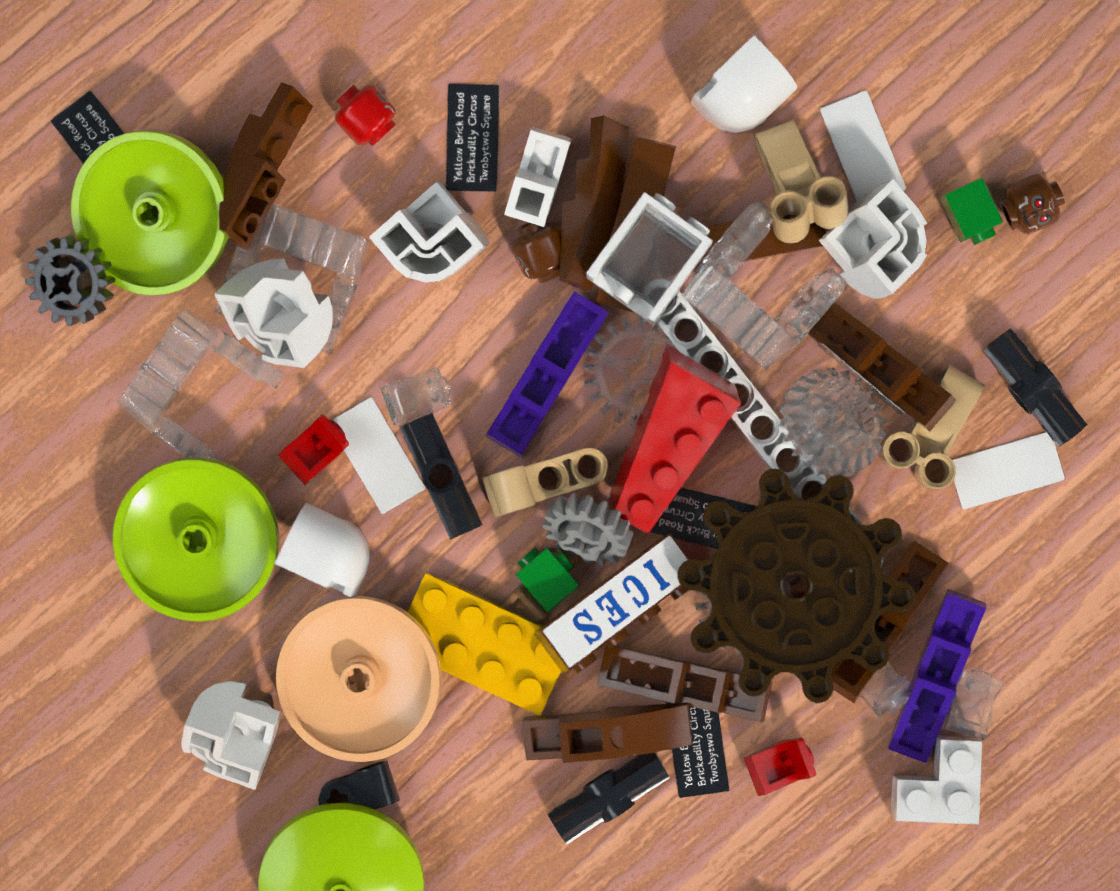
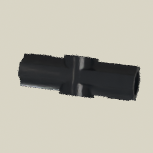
M1011 328L982 350L1009 384L1007 389L1025 412L1029 415L1032 414L1058 447L1071 440L1088 425L1061 392L1062 386L1054 374L1043 362L1036 361L1026 345Z
M430 413L401 426L400 429L421 473L423 483L430 493L450 540L482 526L481 519L434 414ZM445 464L452 470L453 480L446 488H438L431 482L430 473L436 465Z
M655 753L638 755L618 769L614 770L612 768L590 781L582 788V792L555 807L548 813V817L561 838L568 844L602 821L607 823L623 814L635 804V800L651 792L660 784L665 783L670 776Z

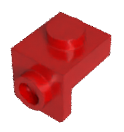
M322 414L309 428L287 445L278 456L304 485H307L349 446V442L343 429L335 421L328 420Z
M802 737L782 740L743 757L758 796L767 795L798 780L810 779L816 776V770L813 765V753Z

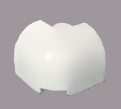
M754 35L712 75L713 78L693 96L691 104L708 122L720 130L732 133L752 131L766 121L767 117L797 89V85L784 66Z
M891 179L871 190L848 208V216L845 222L839 227L830 229L819 242L841 266L843 270L838 275L849 286L870 298H884L892 295L921 266L927 257V254H925L927 240L924 225L927 222L917 206L894 179Z
M440 181L432 185L409 207L395 213L369 236L395 269L408 279L411 278L425 283L442 281L457 273L489 245L486 234L470 212L466 213Z
M270 259L256 263L237 273L214 293L236 338L240 340L245 337L255 348L263 352V361L277 365L305 368L320 353L328 341L333 316L329 295L314 294L311 289V283L304 271L289 270L284 259Z
M306 503L298 514L275 564L326 588L328 586L333 587L349 597H354L357 595L366 576L370 553L368 542L358 527L347 519L343 520Z
M229 681L214 684L204 690L192 706L184 726L181 742L182 750L185 753L192 752L193 755L205 762L202 770L255 790L281 720V716H279L280 711L273 709L263 701L244 699L247 685L245 683Z

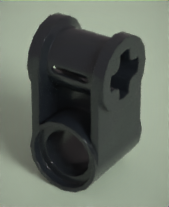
M382 761L328 781L321 788L318 803L319 806L328 804L326 800L330 798L332 789H337L339 794L348 795L349 798H346L344 803L362 805L374 810L396 803L400 800L388 761Z

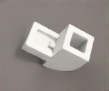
M532 126L504 215L544 227L558 188L572 138Z

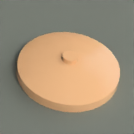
M365 596L344 597L332 600L306 615L293 628L284 642L276 671V687L280 705L295 732L306 743L321 753L336 759L352 762H368L383 759L396 754L411 744L423 732L433 717L439 702L442 684L441 666L436 648L422 625L412 615L395 604Z

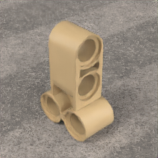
M794 120L754 134L759 155L777 193L770 204L775 236L782 242L796 243L806 237L811 223L815 222L818 226L826 229L842 225L848 216L845 185L836 177H820ZM827 200L836 201L834 204L831 205L821 204L822 202ZM786 215H797L794 219H783Z
M950 364L943 371L937 384L952 394L956 402L930 432L914 421L908 433L896 432L886 436L881 441L878 449L882 463L888 468L898 470L913 465L914 477L917 483L927 490L943 489L954 480L956 467L947 453L985 387L983 383ZM895 439L904 441L909 447V455L904 462L893 460L889 454L890 444ZM931 460L939 461L944 467V477L938 483L929 481L925 475L926 464Z
M584 448L526 467L522 465L482 479L493 515L497 517L536 505V502L594 485L602 481L606 476L608 462L605 455L599 450ZM582 456L589 457L595 464V472L590 479L582 477L578 472L577 464ZM543 468L551 469L556 475L557 483L551 491L545 490L539 484L538 476Z

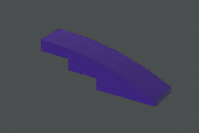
M573 292L486 433L487 438L521 457L609 314L608 311L579 293Z
M947 589L900 710L888 745L889 750L927 763L957 692V683L972 650V641L986 610L985 602Z

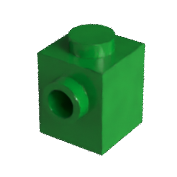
M983 178L975 180L940 198L960 243L970 238L974 245L995 236L994 227L1003 223Z
M534 547L517 562L522 569L516 573V576L547 612L579 586L569 573L574 568L573 564L559 548L554 553L548 548H545L540 553Z

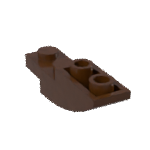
M282 82L262 117L249 113L234 144L224 174V201L219 204V230L244 250L248 249L286 181L277 170L313 108V105L293 86Z
M688 703L609 707L605 712L526 716L522 720L526 761L562 759L563 763L603 760L670 750L692 745L693 743Z

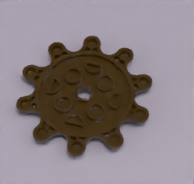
M777 468L769 469L759 479L761 498L758 506L753 511L747 513L738 512L724 501L711 502L704 510V523L715 533L718 540L717 551L706 560L692 559L683 562L677 572V578L681 586L691 591H700L706 594L711 602V613L705 621L693 628L691 643L701 653H711L724 646L734 647L739 650L744 661L743 669L738 679L739 687L749 696L762 695L768 689L775 675L789 672L799 678L803 693L809 701L823 703L832 696L834 691L832 670L839 661L853 659L871 671L881 670L889 661L890 654L888 648L875 634V622L884 612H904L910 609L916 598L915 591L910 584L889 579L881 568L883 555L900 542L902 530L900 525L891 518H882L869 525L856 523L849 513V504L854 494V487L850 479L845 476L835 475L828 478L821 492L816 497L802 499L793 493L788 475L784 471ZM799 573L807 580V590L800 597H790L784 590V582L786 577Z

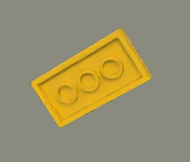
M426 571L408 613L422 625L431 638L439 657L441 670L540 716L561 672L533 634L544 625L503 608L490 600Z

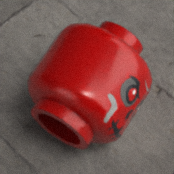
M353 85L336 101L341 108L335 115V121L357 145H363L367 142L371 146L375 145L396 125L392 120L396 113L394 106L374 85H366L360 90Z

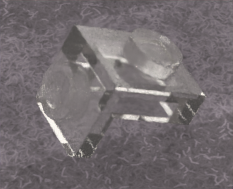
M438 367L380 387L393 426L451 406L450 386L446 378L441 375Z
M887 663L885 667L876 672L860 697L878 717L887 710L892 714L908 701L909 696L907 693L910 692V681L905 675L900 677Z
M964 670L957 683V692L947 713L944 728L984 740L988 735L995 699L1001 691L1003 682L992 678L989 673L981 670Z

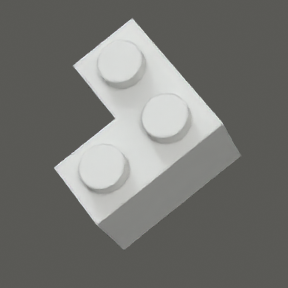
M938 736L934 744L933 776L892 775L891 816L896 821L979 824L982 741L976 737Z

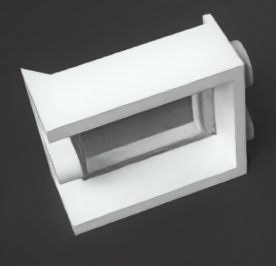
M644 192L587 271L586 278L654 326L710 248L712 240L707 237L710 230L692 217L684 221L674 214L673 211L676 206L658 193L652 198Z

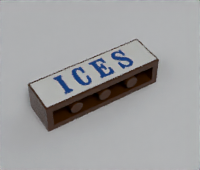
M668 533L533 634L562 673L573 668L578 674L597 660L593 653L605 643L611 649L628 637L630 634L625 628L637 619L643 625L661 612L662 609L658 603L671 595L676 600L689 591L680 585L677 572L680 565L690 559L672 534Z

